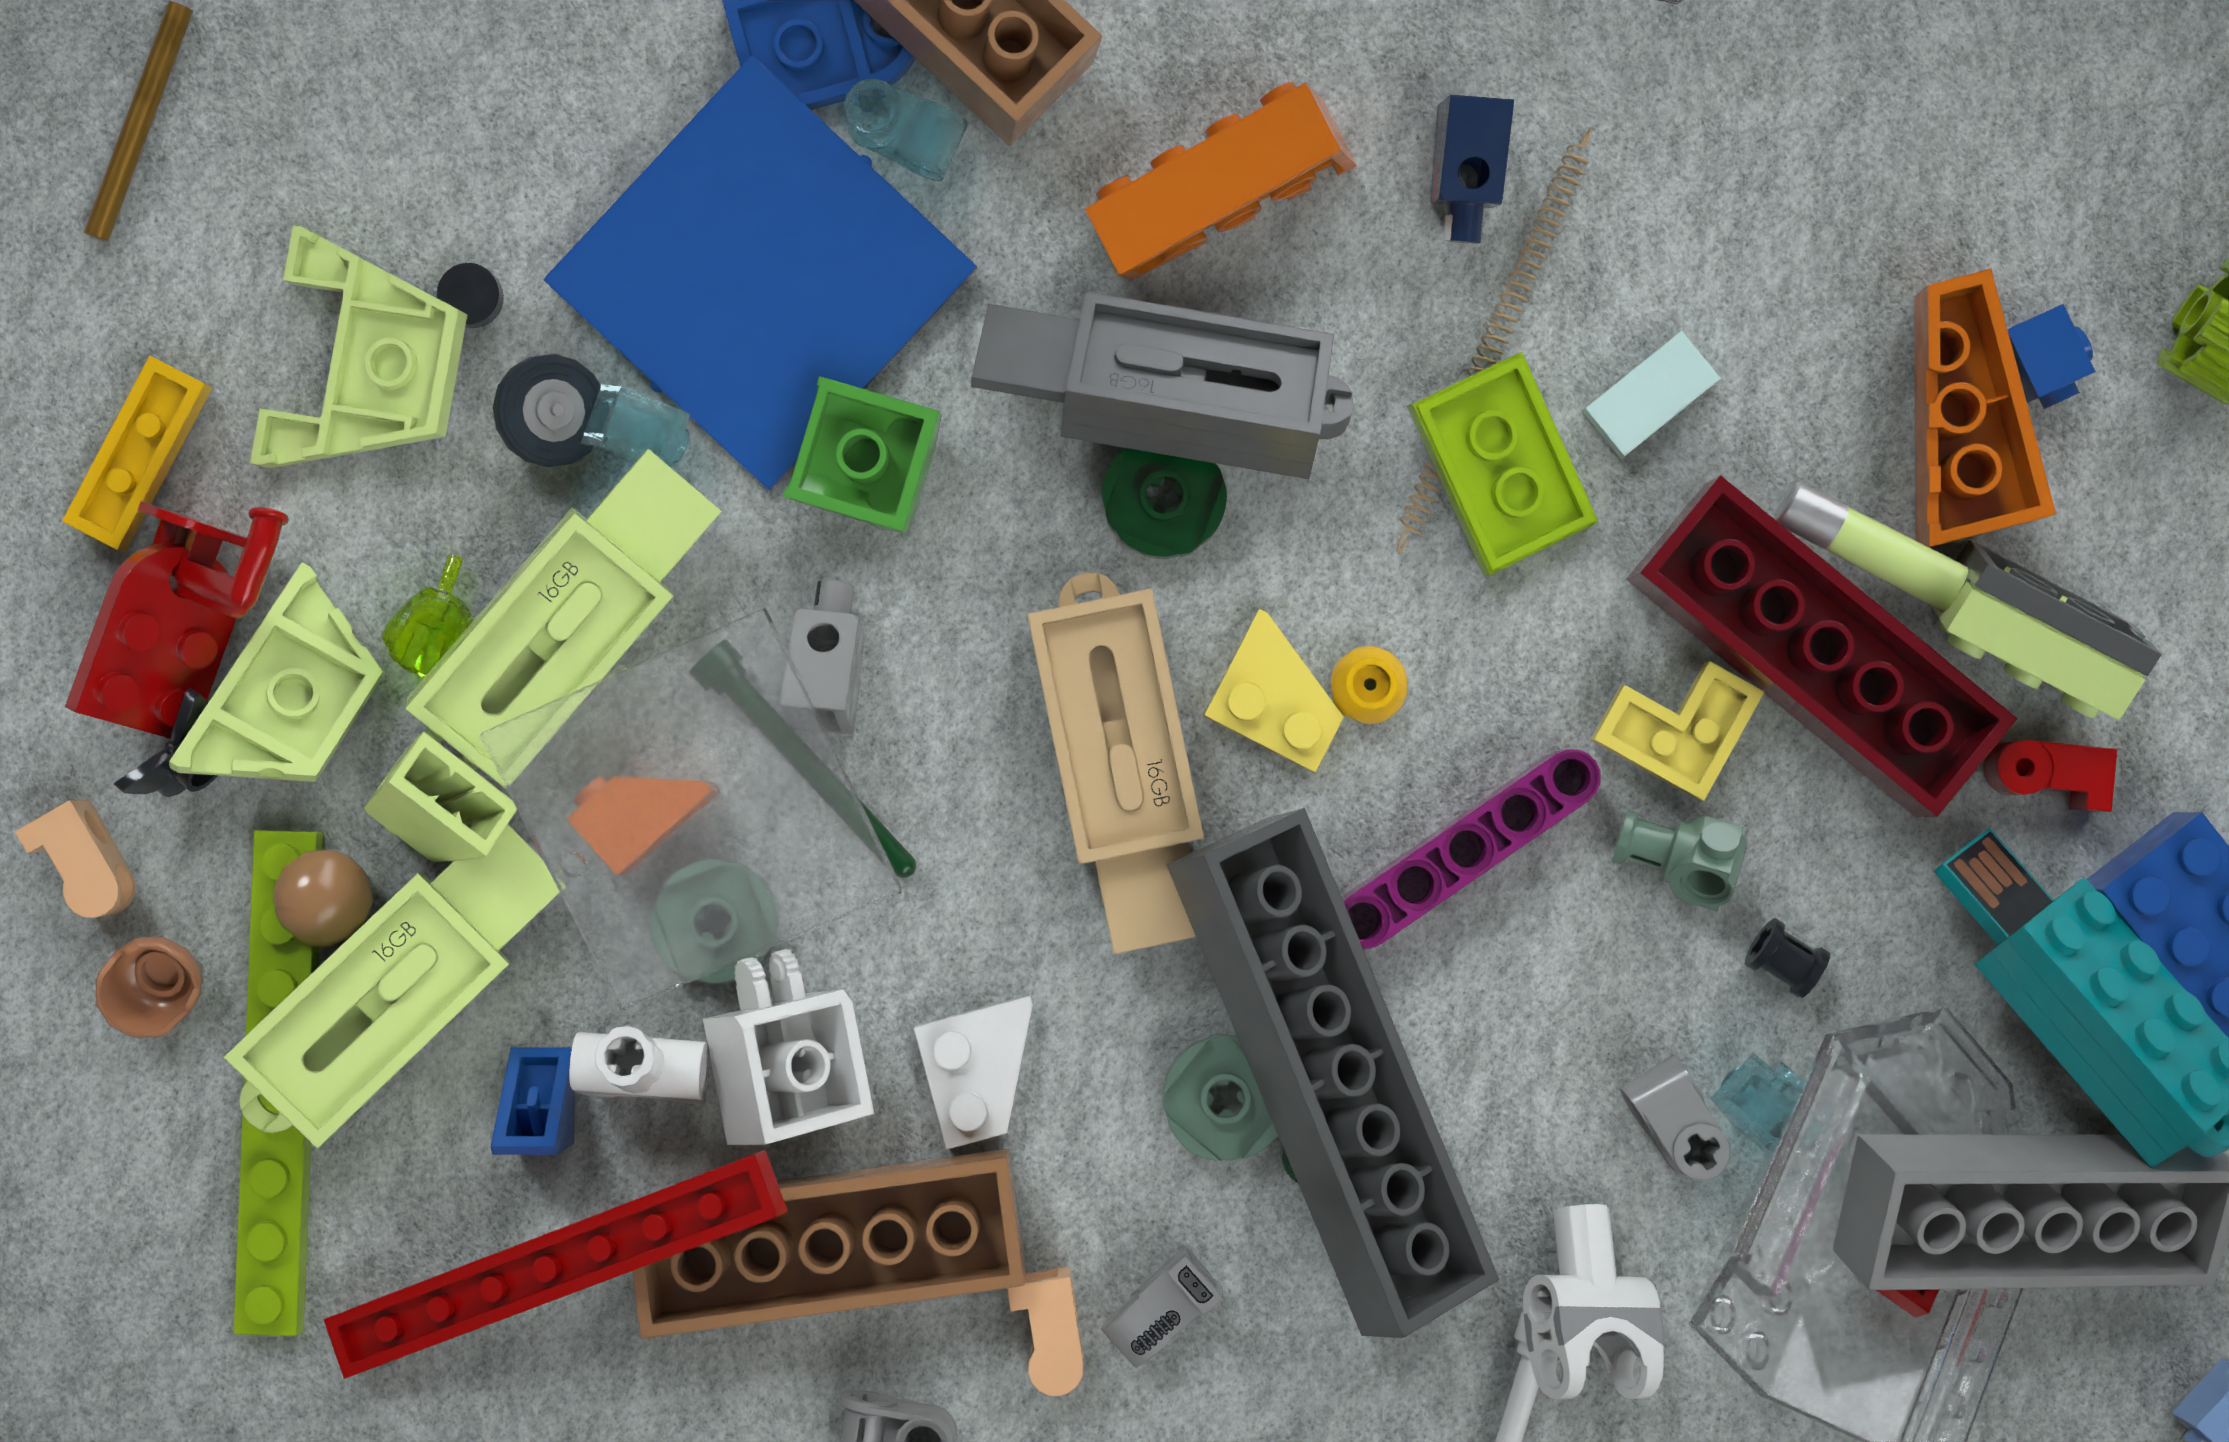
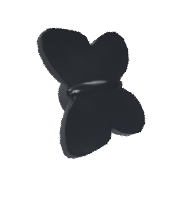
M187 689L173 727L171 741L165 744L164 750L117 780L114 785L126 794H149L158 791L164 797H171L182 793L186 789L191 792L199 791L212 783L218 775L178 773L171 769L169 761L208 704V701L194 689Z

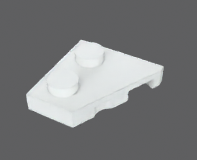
M1031 995L914 1027L946 1150L1008 1132L1033 1008Z

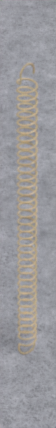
M1592 128L1587 131L1580 145L1572 144L1566 147L1569 155L1562 157L1564 165L1557 168L1560 176L1552 179L1555 187L1547 189L1550 197L1543 199V204L1546 208L1538 210L1541 218L1533 221L1536 229L1530 230L1528 233L1531 239L1524 241V246L1527 250L1519 252V256L1523 261L1514 263L1517 271L1509 274L1513 282L1505 284V288L1509 293L1500 294L1503 303L1495 305L1499 314L1490 316L1494 324L1486 326V331L1490 335L1481 337V341L1485 346H1478L1476 348L1480 356L1471 358L1472 363L1476 367L1466 369L1469 376L1472 375L1469 370L1481 371L1484 369L1474 359L1489 361L1493 364L1497 363V361L1483 355L1479 351L1480 348L1489 349L1501 355L1504 354L1503 351L1493 348L1486 343L1484 338H1492L1508 344L1507 340L1497 337L1488 328L1495 327L1508 333H1513V330L1501 326L1493 317H1503L1512 322H1518L1517 319L1501 312L1498 306H1506L1518 312H1523L1521 308L1511 305L1504 300L1503 296H1514L1522 301H1528L1527 298L1512 292L1507 286L1517 285L1532 291L1531 287L1519 283L1512 275L1519 274L1529 279L1537 280L1535 276L1519 269L1517 264H1527L1535 269H1542L1541 266L1527 261L1522 256V253H1530L1541 259H1547L1545 255L1531 250L1526 243L1533 242L1548 249L1552 248L1551 245L1535 239L1531 233L1541 232L1546 236L1556 238L1555 234L1542 230L1537 226L1536 222L1544 221L1557 228L1561 227L1559 223L1546 219L1541 214V211H1551L1558 216H1566L1565 213L1550 208L1545 201L1554 200L1564 206H1571L1569 202L1553 196L1550 190L1557 189L1570 196L1575 195L1573 191L1560 187L1556 184L1555 180L1564 179L1571 184L1580 185L1579 181L1565 177L1560 172V169L1568 168L1577 174H1585L1583 170L1569 166L1564 159L1574 158L1583 164H1589L1587 159L1573 155L1569 148H1585L1592 135ZM1425 463L1423 465L1424 469L1430 474L1423 473L1418 475L1424 484H1416L1414 489L1420 495L1409 496L1410 501L1416 506L1408 505L1404 507L1411 517L1402 516L1399 518L1401 523L1407 528L1403 530L1397 545L1398 554L1403 552L1409 541L1406 539L1400 549L1406 531L1422 535V532L1411 527L1402 519L1427 524L1426 521L1412 514L1407 508L1417 509L1429 514L1432 513V511L1424 508L1412 498H1420L1437 503L1436 500L1422 493L1417 487L1428 488L1439 493L1442 492L1422 478V476H1427L1440 480L1437 474L1426 467L1428 465L1434 466L1433 463Z

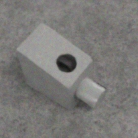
M831 580L818 581L814 609L801 608L795 611L781 698L783 710L794 729L854 735L865 633L860 616L851 614L854 586L848 583ZM826 645H836L834 649L828 652H818Z

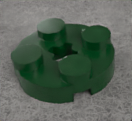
M1124 448L1113 458L1106 471L1102 487V501L1108 526L1126 547L1149 558L1170 559L1190 555L1210 540L1222 521L1226 509L1227 490L1221 470L1216 463ZM1164 479L1171 480L1176 483L1174 493L1182 497L1183 500L1178 508L1168 506L1165 513H1159L1153 510L1154 500L1146 496V492L1149 486L1160 487Z

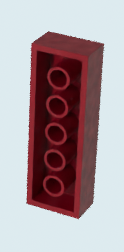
M1721 475L1701 487L1626 579L1752 684L1765 691L1764 693L1914 817H1938L2018 719Z

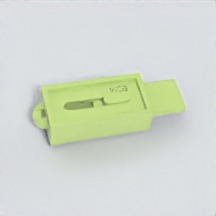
M647 448L587 519L571 507L410 693L406 700L405 709L428 727L425 732L440 745H442L441 741L445 740L463 755L461 757L456 756L474 771L480 768L507 790L673 598L670 589L661 581L722 511Z
M508 824L486 857L456 860L433 882L421 871L417 873L224 1056L247 1080L242 1088L239 1102L242 1113L248 1122L259 1130L270 1133L284 1131L294 1125L318 1149L509 965L510 960L500 949L568 884ZM259 1094H262L279 1113L276 1114L269 1111L260 1101Z

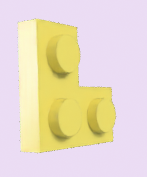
M1711 661L1704 662L1677 713L1626 685L1620 686L1590 740L1698 801H1704L1765 691Z

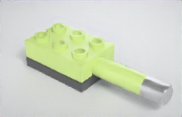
M1796 482L1791 486L1776 512L1775 520L1788 531L1932 606L1941 621L1938 627L1949 634L1947 641L1957 649L1977 659H1981L1985 652L1994 655L2006 664L2003 670L2007 674L2032 688L2038 689L2043 681L2050 684L2054 689L2063 694L2060 698L2062 702L2087 717L2095 719L2099 711H2102L2120 720L2146 679L2143 675L2148 676L2162 655L2151 642L2145 639L2146 636L2136 625L1968 539L1956 561L1802 482Z

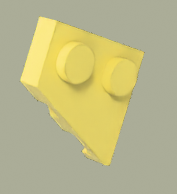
M1261 609L1256 613L1204 714V717L1313 773L1317 771L1344 718L1270 615Z

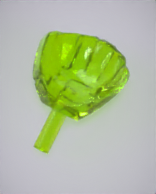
M448 555L437 589L424 587L413 595L393 614L382 632L381 638L388 647L389 656L394 662L412 674H419L421 677H425L474 621L463 600L452 594L463 563V558L457 555Z

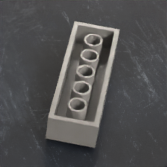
M1858 1134L1832 1250L1868 1290L2215 1285L2229 1235V1157L2224 1153L2214 1157H2204L2186 1146L2151 1168L2123 1135Z

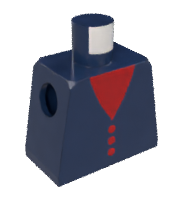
M1450 94L1438 104L1430 201L1431 204L1446 205L1443 241L1481 244L1484 208H1494L1502 204L1514 99ZM1461 164H1468L1477 172L1478 178L1475 188L1465 187L1460 182L1458 177Z

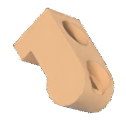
M90 799L69 800L14 831L27 854L47 852L64 881L63 896L66 905L74 913L87 918L111 916L124 911L131 904L135 896L133 876Z
M1070 1266L1027 1273L1024 1286L1007 1288L1011 1312L1028 1309L1033 1345L1029 1352L1028 1374L1032 1384L1038 1391L1048 1396H1062L1075 1389L1083 1376V1349Z

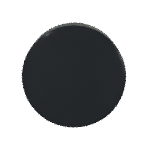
M461 263L451 267L441 277L437 287V299L467 314L466 328H480L491 323L499 315L503 306L504 294L499 280L485 267L475 263Z

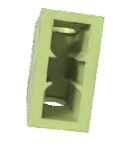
M422 732L398 758L364 809L368 815L382 824L389 833L398 836L425 858L433 862H446L486 857L519 808V805L425 732Z

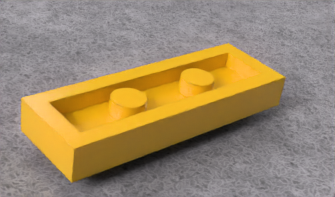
M149 355L62 522L116 550L126 552L146 513L138 511L140 501L152 504L213 387Z

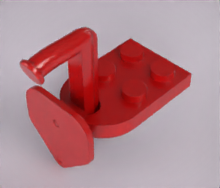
M140 501L138 511L161 519L153 544L130 556L114 574L65 707L75 713L171 739L173 727L187 689L192 688L206 700L208 699L236 618L243 617L249 609L254 607L258 600L279 541L282 526L286 525L289 521L288 516L281 511L265 507L250 509L249 517L252 519L248 537H244L171 510ZM190 529V531H189V533H188V536H187V539H186V542H185L186 545H184L183 543H184V541H185L187 532H188V530ZM222 541L243 547L234 576L229 575L224 566L216 560Z

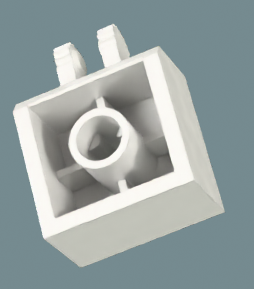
M791 950L775 951L771 953L769 958L770 962L768 965L771 974L770 981L774 1002H771L768 984L765 980L766 974H764V967L761 966V962H758L757 958H745L737 961L734 972L740 1010L703 1019L727 1145H766L874 1114L852 1000L844 990L805 994L802 975L799 972L798 959L795 958L794 953H791Z

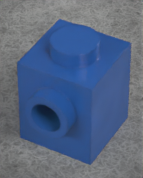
M2064 304L2007 329L2027 403L2039 398L2043 409L2079 394L2080 392L2075 381L2096 372L2091 363L2093 358L2091 343L2081 328L2074 327Z

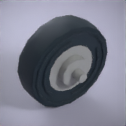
M557 354L529 357L510 368L497 386L492 407L496 430L507 448L525 462L544 467L573 464L591 453L604 434L608 417L605 392L595 375L577 360Z

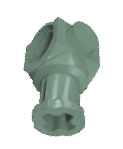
M1628 810L1612 862L1622 864L1627 860L1663 871V882L1669 883L1672 892L1678 899L1718 912L1719 906L1729 902L1734 895L1747 850V841L1742 834L1743 826L1713 817L1701 816L1688 823L1681 822L1675 830L1639 819L1637 812Z

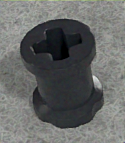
M1773 918L1761 929L1752 942L1745 957V965L1754 971L1763 968L1790 985L1791 994L1798 998H1804L1816 986L1826 970L1830 960V952L1822 947L1815 949L1809 947L1787 933L1783 922Z

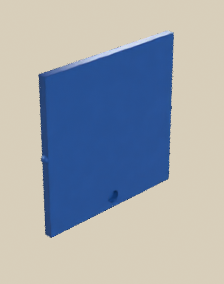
M751 55L543 280L651 380L650 387L654 392L660 393L663 391L768 490H771L797 462L816 399L819 376L865 389L975 272L977 266L872 168V160L869 156H859L763 64Z

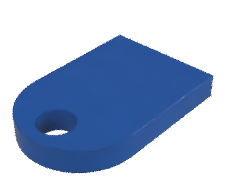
M722 0L740 67L753 55L810 110L882 91L898 82L909 71L916 59L894 37H882L876 34L871 28L873 18L854 0Z

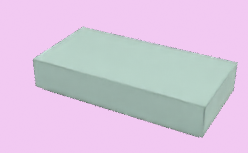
M1680 331L1582 412L1619 458L1622 459L1721 378L1683 331Z

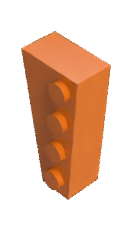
M1294 82L1282 84L1269 91L1260 99L1263 106L1242 119H1240L1238 114H1232L1209 126L1205 130L1206 140L1188 150H1185L1183 145L1166 150L1150 162L1153 170L1134 181H1131L1129 176H1125L1102 187L1096 193L1099 201L1085 208V211L1118 275L1134 280L1203 245L1208 240L1204 230L1215 226L1217 232H1224L1241 226L1255 218L1256 214L1262 210L1259 202L1269 197L1272 202L1285 198L1290 201L1311 190L1310 184L1317 178L1315 174L1331 165L1338 176L1358 166L1324 100L1306 82L1298 87L1295 86Z
M1992 269L1926 286L1914 296L1915 541L1932 548L2056 515Z

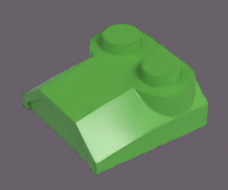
M819 376L814 406L788 487H785L783 497L868 523L878 529L907 534L917 511L935 452L942 414L938 410Z

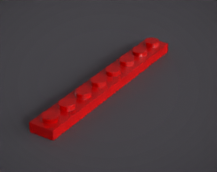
M763 1150L323 1320L343 1378L346 1379L787 1213L788 1210L767 1152Z

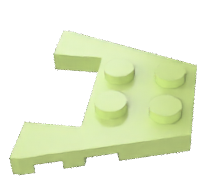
M293 225L283 280L295 286L343 293L321 417L260 408L250 464L264 468H274L446 437L467 314L301 226Z

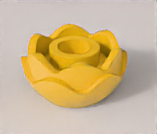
M1361 646L1353 649L1335 664L1331 673L1330 680L1335 706L1346 717L1364 724H1378L1389 719L1401 709L1408 694V679L1403 664L1393 653L1376 646ZM1366 679H1373L1376 686L1374 690L1369 691L1364 687Z

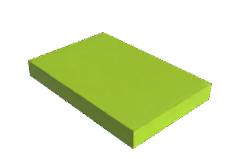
M1523 352L1516 353L1407 406L1484 576H1490L1599 522Z

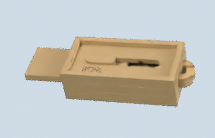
M1082 573L1072 577L1063 586L1059 595L1058 608L1029 613L1027 616L1078 863L1083 864L1095 861L1113 952L1117 954L1196 937L1167 864L1190 854L1188 842L1204 839L1153 590L1150 588L1120 595L1117 586L1107 576L1099 573ZM1098 592L1102 595L1097 600L1083 603L1076 602V598L1085 593Z

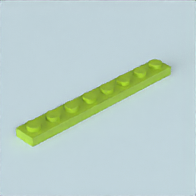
M254 830L246 1035L318 968L319 947L304 945L279 923L275 913L276 906L273 902V888L282 869L306 851L323 850L324 832ZM259 1094L262 1104L269 1111L278 1114L279 1111L262 1094ZM243 1113L233 1334L298 1336L304 1332L311 1142L294 1125L284 1131L275 1133L259 1130L248 1122Z

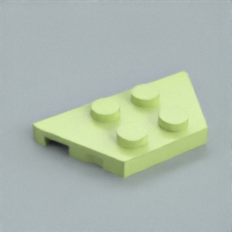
M303 562L300 564L169 761L171 769L178 773L317 781L381 681L383 671L368 649L360 645L352 633V626L339 607L335 608L318 584L317 576L310 566Z

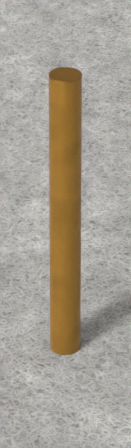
M168 1L83 232L105 242H109L193 10L179 3Z

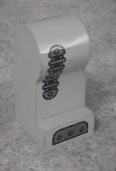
M1183 1246L1130 1294L1131 1297L1106 1320L1101 1330L1128 1361L1137 1368L1155 1356L1171 1339L1201 1314L1206 1315L1224 1299L1222 1286L1188 1248Z

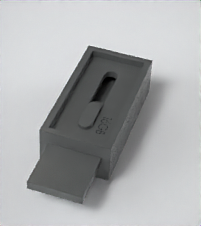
M1086 291L1080 319L988 304L971 377V387L1064 403L1060 437L1310 479L1319 439L1329 440L1340 436L1346 431L1354 410L1353 392L1350 387L1339 378L1329 375L1334 334ZM1324 405H1332L1333 411H1327Z

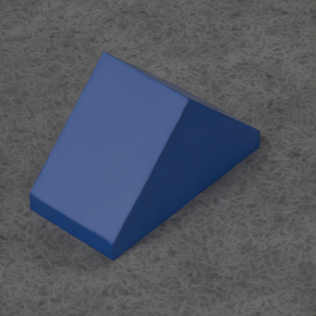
M511 1047L490 1146L492 1155H557L574 1144L575 1091L571 1089L569 1080L572 1047Z

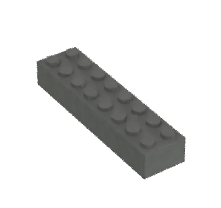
M1305 808L1265 818L1167 864L1169 873L1361 1336L1405 1338L1499 1281L1497 1272Z

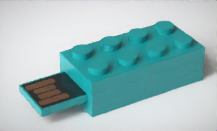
M1991 828L1987 829L1933 871L1997 944L1994 949L1974 965L2151 1168L2186 1146L2204 1157H2214L2229 1149V1038L2206 1014L2199 1000L2187 992L2164 967L2155 951L2148 944L2142 942L2115 912L2112 903L2107 897L2098 892L2083 877L2054 900Z

